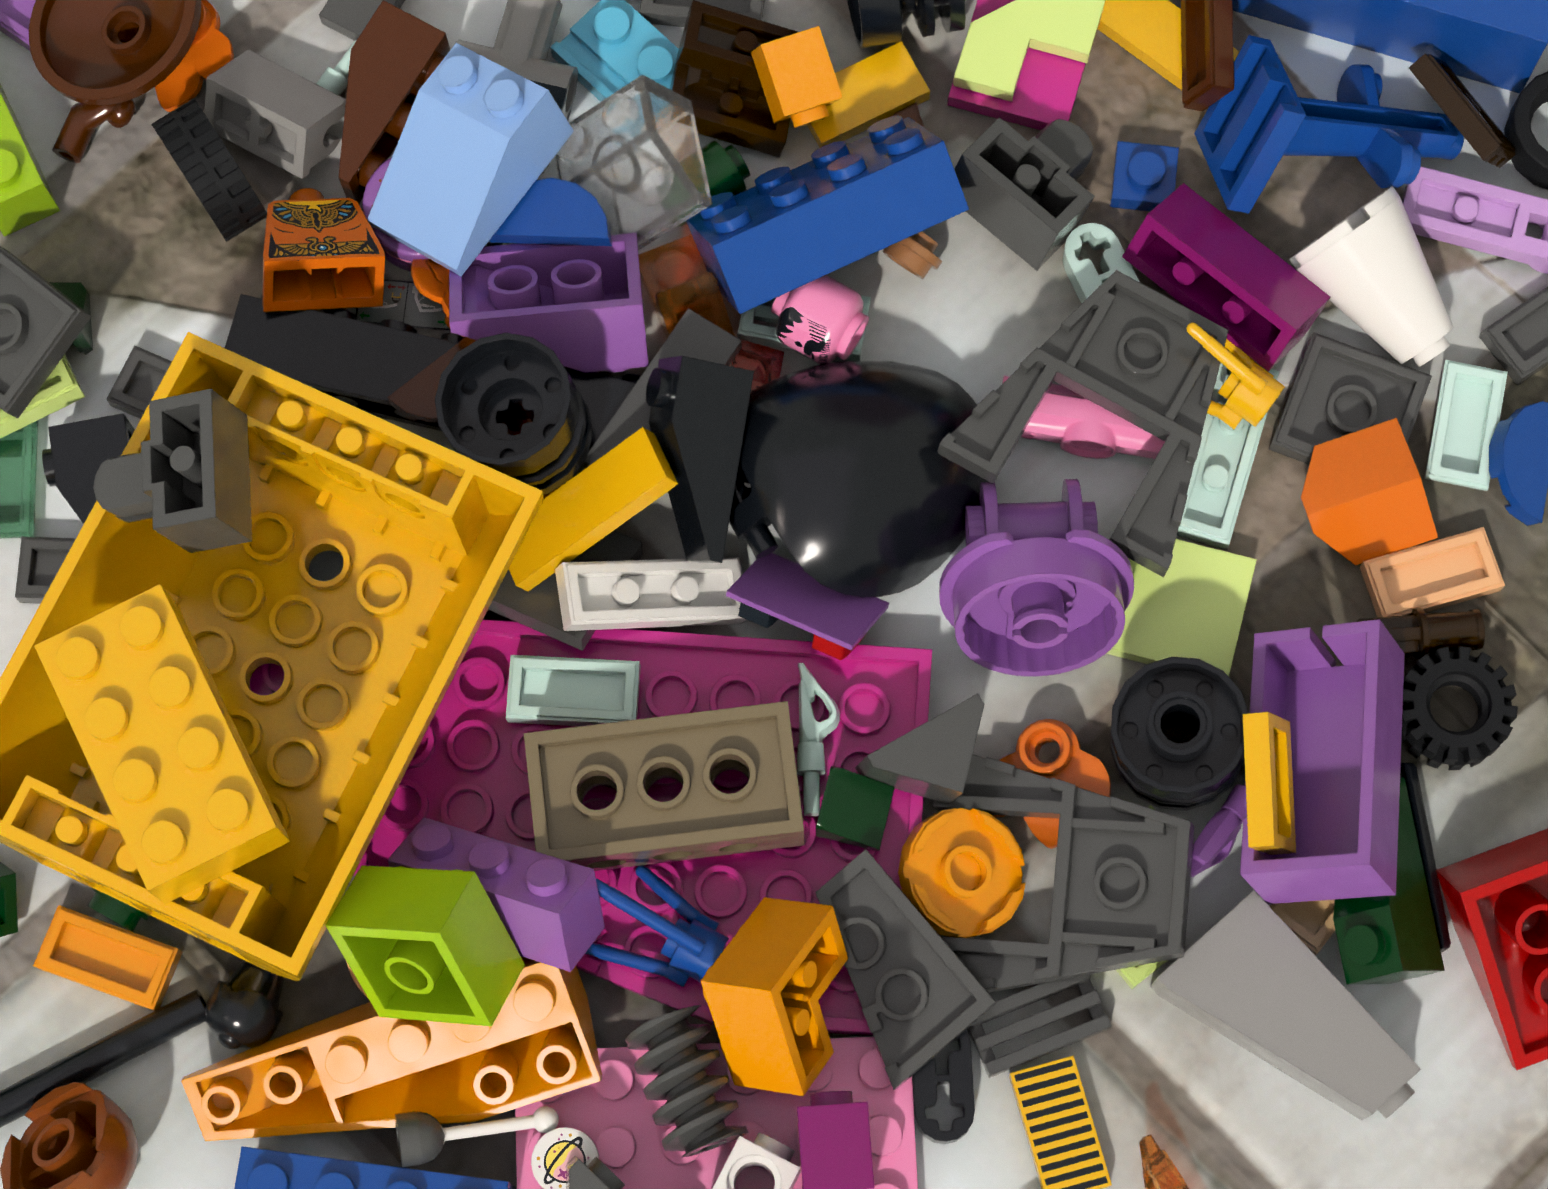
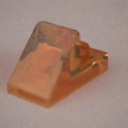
M692 234L639 254L641 280L666 338L669 337L688 308L735 336L713 272L707 271Z

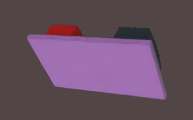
M774 553L756 559L726 592L727 597L740 602L738 616L765 628H769L780 619L814 634L813 649L838 660H843L855 649L889 606V602L877 597L844 595L821 585L807 574L800 564Z

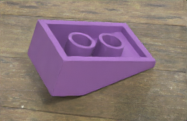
M637 233L611 235L612 246L549 244L485 246L462 276L449 270V323L451 333L475 340L502 333L533 337L552 349L563 366L585 373L597 371L616 373L630 368L648 367Z

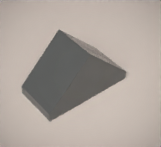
M977 693L867 755L855 767L856 771L860 775L893 786L895 789L950 804L964 792L985 704Z

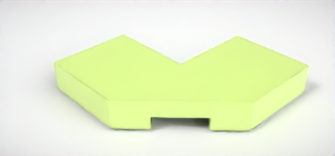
M1014 0L971 22L955 71L953 86L1012 102L1028 48L1088 63L1104 10L1105 0Z

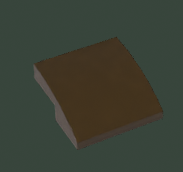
M693 0L681 38L662 123L780 157L786 144L790 118L774 123L751 52L761 44L798 33V31Z

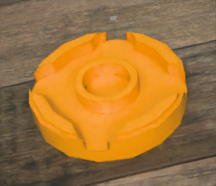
M953 808L939 811L916 825L902 846L898 868L901 890L939 935L970 938L994 932L1014 915L1023 899L1026 883H1022L1023 874L1021 866H1024L1025 863L1020 845L1010 829L989 812L974 808L970 810Z

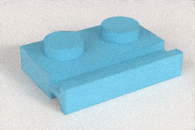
M600 0L570 28L569 35L560 43L556 41L550 47L552 58L558 63L577 67L578 81L635 134L638 135L644 130L643 125L654 115L657 117L665 110L679 49L625 0Z

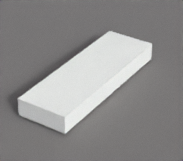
M724 557L722 563H698L686 559L562 562L555 569L564 631L741 624L747 620L738 616L740 602L726 596L727 590L742 575L740 557Z

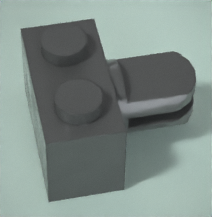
M999 117L962 153L954 169L969 210L965 212L1038 271L1066 242L1071 231L1077 228L1095 197L1076 181L1084 173L1091 160L1093 145L1090 137L1080 126L1073 122L1058 119L1047 124L1036 136H1033L1028 141Z
M213 389L149 401L150 440L141 442V452L113 457L101 463L95 475L93 486L98 503L103 509L127 523L153 518V530L190 553L252 542L247 415Z

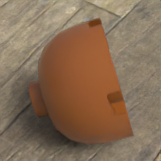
M79 1082L55 1088L35 1102L24 1115L33 1122L25 1130L21 1140L11 1134L5 1146L0 1168L3 1189H127L135 1172L139 1153L138 1141L131 1119L103 1092L97 1089L93 1090L86 1084Z

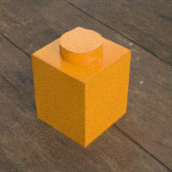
M819 26L761 44L751 52L774 123L791 118L794 128H798L829 117L826 106L843 98Z

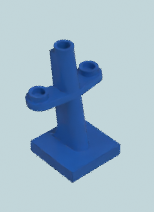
M1248 35L1234 61V90L1209 106L1194 133L1227 209L1247 214L1252 210L1282 156L1356 157L1378 187L1389 189L1393 186L1396 189L1403 184H1411L1416 179L1421 167V158L1455 159L1462 149L1464 136L1450 122L1446 114L1380 107L1379 99L1383 87L1382 78L1378 73H1374L1370 65L1353 64L1345 70L1338 85L1337 101L1298 97L1271 40Z

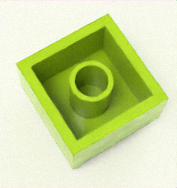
M362 865L325 925L379 1017L492 1026L525 966L475 871Z

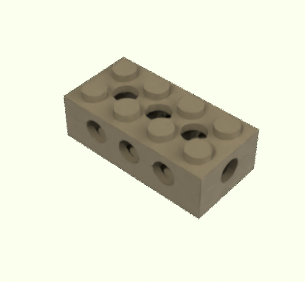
M788 701L523 733L536 852L594 869V871L805 845ZM728 770L739 771L749 779L742 790L730 794L717 790L713 783L719 774ZM672 778L683 785L677 797L670 801L660 802L648 795L650 787L657 780ZM607 786L617 792L614 801L604 809L593 810L583 805L585 795L595 787Z

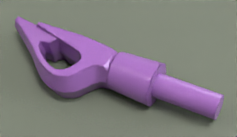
M1245 784L1234 786L1221 809L1209 820L1193 844L1191 877L1220 863L1232 850L1243 819L1247 818V809L1244 807Z

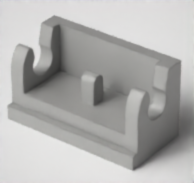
M249 49L209 75L206 79L204 113L218 135L301 179L310 174V169L330 155L340 141V138L330 133L325 135L330 126L337 124L345 115L346 99Z

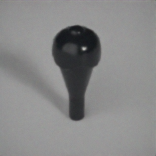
M243 961L226 982L218 981L206 1004L205 1021L211 1032L218 1037L219 1042L224 1047L229 1049H237L239 1047L247 1049L260 1046L269 1041L283 1017V1012L278 1010L284 977Z

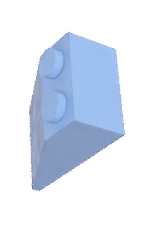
M456 43L418 90L367 220L375 229L462 276L574 130L548 89Z

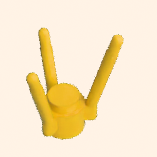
M1189 323L1186 327L1188 334L1232 372L1218 391V394L1227 399L1225 405L1211 400L1207 414L1219 418L1233 429L1237 427L1242 419L1256 427L1285 386L1273 378L1274 375L1258 365L1229 340L1226 339L1224 347L1198 324Z

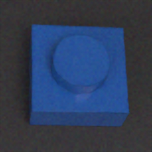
M1118 141L1115 150L1110 207L1151 211L1174 192L1179 147Z

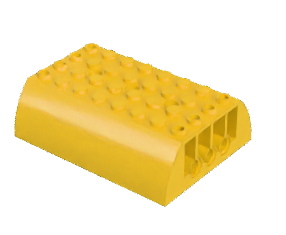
M188 332L151 401L213 389L247 415L252 542L190 553L153 530V518L127 523L103 509L98 501L95 502L0 677V842L36 862L263 970L291 980L300 981L326 930L325 925L342 899L543 502L544 496L542 490ZM149 405L121 456L141 452V442L150 440ZM323 551H334L343 556L341 572L335 578L328 581H319L312 578L309 574V566L312 559ZM159 584L163 586L178 605L290 840L289 843L167 904H164L147 891L34 647ZM268 663L281 666L284 671V680L276 692L269 695H258L252 692L250 679L253 672L259 666Z

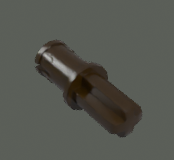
M1414 608L1410 615L1363 618L1355 621L1380 619L1405 654L1413 653L1416 659H1420L1429 652H1435L1437 649L1448 647L1449 651L1457 650L1459 646L1479 650L1483 648L1485 642L1484 620L1479 609L1467 612L1426 614L1423 609Z

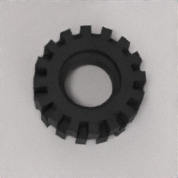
M1459 646L1455 652H1449L1448 647L1440 648L1433 655L1428 656L1426 654L1420 658L1404 676L1402 741L1406 739L1409 741L1412 747L1408 752L1416 759L1420 754L1428 757L1429 760L1426 765L1438 768L1441 764H1448L1449 770H1460L1467 764L1473 767L1481 763L1486 757L1491 756L1510 735L1513 729L1510 725L1517 718L1518 706H1512L1511 702L1517 695L1514 684L1506 687L1503 679L1508 673L1501 665L1496 670L1490 667L1488 662L1492 657L1484 652H1481L1476 658L1470 655L1471 648ZM1444 686H1458L1467 690L1475 699L1478 707V717L1474 726L1460 732L1450 731L1441 727L1433 718L1430 710V700L1434 691Z

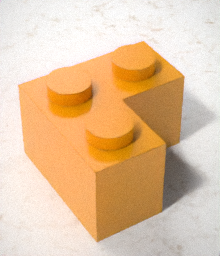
M764 897L701 979L703 995L708 1003L720 1039V1047L725 1055L734 1085L804 1096L833 1055L834 1050L818 1000L848 960V955L832 905Z

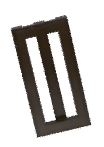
M1425 53L1409 67L1410 71L1483 161L1501 168L1516 155L1514 152L1516 148L1446 62Z

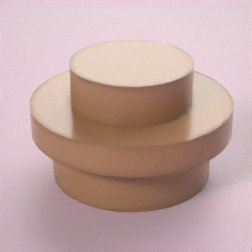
M922 231L890 245L882 251L891 260L921 279H924L930 268L937 270L942 263V260L933 254L939 244Z

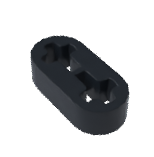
M967 1030L953 1040L958 1041L959 1050L949 1053L947 1059L948 1074L936 1075L934 1057L912 1076L916 1126L921 1134L933 1143L949 1144L957 1142L966 1135L973 1123L975 1105L971 1042ZM948 1084L951 1106L962 1107L963 1117L953 1120L950 1131H939L937 1120L926 1119L925 1109L935 1107L937 1102V1085Z

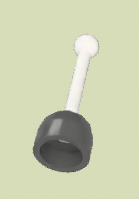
M543 1106L538 1108L533 1115L443 1128L437 1119L428 1113L418 1111L395 1114V1127L400 1165L402 1168L420 1166L434 1160L441 1152L445 1141L533 1128L540 1133H548L556 1129L559 1117L553 1108Z

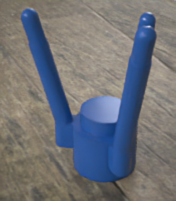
M640 865L636 868V875L688 922L679 918L676 924H673L614 887H610L596 878L599 896L667 937L660 953L671 960L669 963L593 943L585 954L664 976L682 987L685 986L689 977L701 983V979L723 952L729 940L728 937L716 931L719 923L696 910L645 865Z

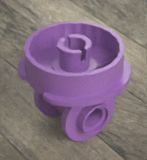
M1064 479L1062 500L1058 502L998 504L995 482L993 484L981 482L979 506H966L965 510L966 547L960 550L946 565L939 582L940 606L946 619L955 628L956 640L961 650L971 660L987 669L1015 676L1061 674L1086 666L1105 655L1118 642L1123 633L1125 610L1129 606L1134 592V576L1132 566L1125 553L1115 543L1098 534L1095 502H1082L1078 479Z

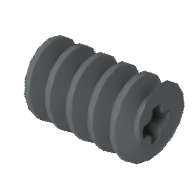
M702 1005L682 1008L653 1018L641 1024L625 1038L628 1049L649 1050L636 1061L634 1066L639 1075H658L643 1089L647 1100H667L652 1117L656 1125L676 1126L661 1142L665 1151H685L686 1153L682 1158L722 1146L748 1133L746 1126H726L724 1123V1119L739 1107L737 1100H716L715 1094L729 1082L728 1075H707L705 1069L720 1057L718 1049L698 1050L696 1043L711 1031L709 1024H689L687 1018Z

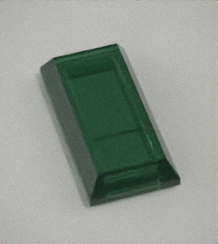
M38 420L0 439V539L21 538L22 536L34 537Z

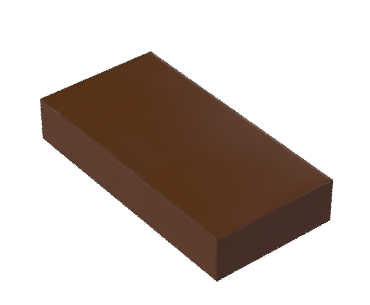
M1181 0L1182 103L1186 109L1204 111L1234 90L1232 0Z

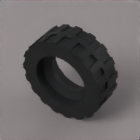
M194 98L151 124L226 242L267 217V212Z

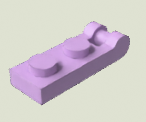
M1422 166L1416 179L1411 184L1406 185L1402 202L1416 235L1529 264L1532 269L1548 274V199ZM1528 223L1538 225L1543 230L1541 239L1525 235Z

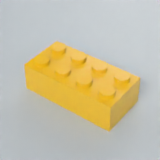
M161 584L34 646L148 892L161 902L167 904L290 842L176 602Z

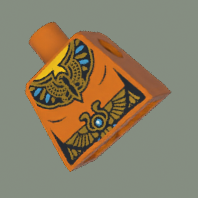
M303 188L295 191L289 200H277L268 204L263 251V312L383 306L385 253L358 201L351 198L324 199V196L318 190Z

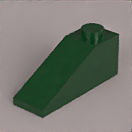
M1400 777L1396 895L1335 899L1333 921L1346 985L1391 984L1445 971L1405 778Z

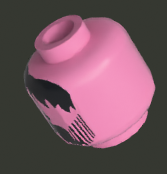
M828 275L776 297L771 308V312L779 316L776 326V335L779 341L818 364L830 363L837 357L846 360L859 343L869 321V317L862 313L863 300L861 295Z

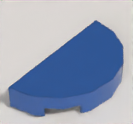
M547 178L534 182L489 240V243L612 246L610 223L594 195L575 182Z
M1544 401L1516 409L1508 419L1500 421L1496 425L1489 445L1491 479L1498 477L1502 493L1510 503L1505 505L1509 514L1527 526L1542 523L1548 489V402Z

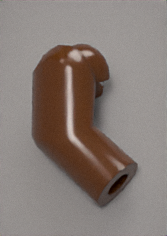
M131 99L112 105L76 103L71 107L52 151L67 161L80 163L98 126L105 121H108L116 128L124 127L129 123L136 108L134 100Z

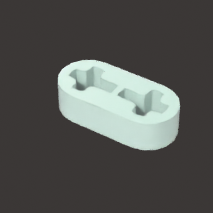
M1082 224L1072 230L1066 239L1062 262L1081 304L1116 270L1140 282L1132 265L1122 257L1125 251L1119 239L1111 229L1102 224ZM1089 243L1093 250L1101 248L1105 250L1100 262L1103 274L1098 275L1093 262L1089 258L1078 260L1082 244Z

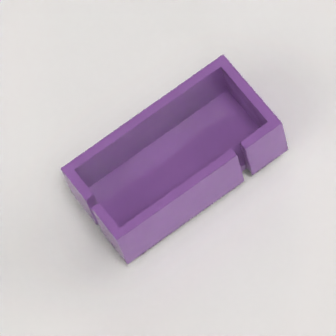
M1380 619L1323 626L1322 638L1344 666H1336V660L1310 627L1254 633L1250 713L1270 712L1290 721L1296 853L1270 855L1249 848L1247 818L1243 819L1240 875L1267 904L1396 895L1405 653ZM1245 782L1244 807L1247 809V804H1246V782Z

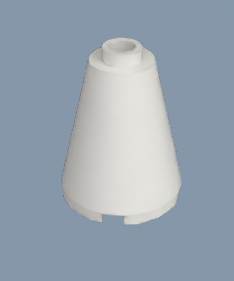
M1393 186L1370 200L1336 224L1319 239H1315L1288 259L1298 272L1331 297L1329 301L1399 363L1403 364L1413 358L1420 367L1450 346L1444 336L1454 327L1403 202Z

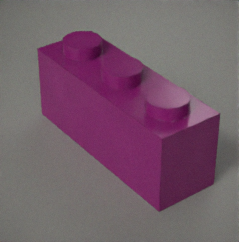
M1184 183L1147 214L1122 255L1126 261L1186 308L1227 329L1226 339L1268 372L1303 339L1331 298Z
M829 1091L810 1094L811 1106L797 1107L803 1189H874L868 1102L853 1103L852 1091Z

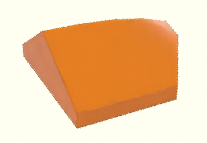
M1397 418L1313 447L1301 500L1313 534L1356 566L1362 564L1363 561L1398 552L1438 538L1420 474Z

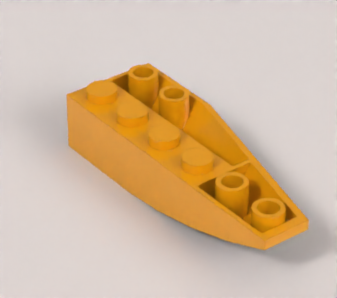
M521 956L525 966L492 1026L379 1017L371 1002H368L184 1076L181 1082L205 1141L394 1128L395 1114L412 1111L428 1113L437 1119L440 1124L476 1122L602 1080L588 996L578 969L575 966L569 972Z

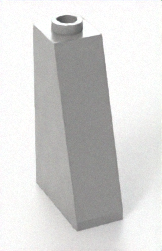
M1255 890L1185 952L1184 957L1178 958L1162 972L1150 986L1163 999L1360 1120L1371 1116L1377 1110L1385 1118H1388L1415 1093L1407 1082L1421 1070L1420 1067Z

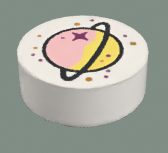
M567 1127L557 1128L543 1135L535 1145L531 1157L532 1172L540 1186L544 1189H566V1165L574 1156L580 1159L586 1166L595 1157L599 1159L597 1147L592 1139L577 1129Z

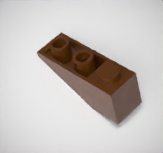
M385 0L381 2L351 48L338 177L346 198L356 200L358 203L363 199L365 187L372 174L381 164L388 160L397 146L418 90L450 51L445 32Z

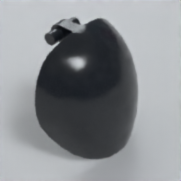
M892 361L831 362L776 378L752 390L750 393L739 462L750 483L751 493H749L743 480L736 481L729 523L739 540L746 539L757 559L771 554L778 548V544L768 528L772 524L790 553L807 574L821 585L844 595L882 597L900 593L918 585L937 570L965 539L966 506H979L981 482H988L937 452L942 439L948 433H953L972 414L977 404L957 382L941 373L919 366Z

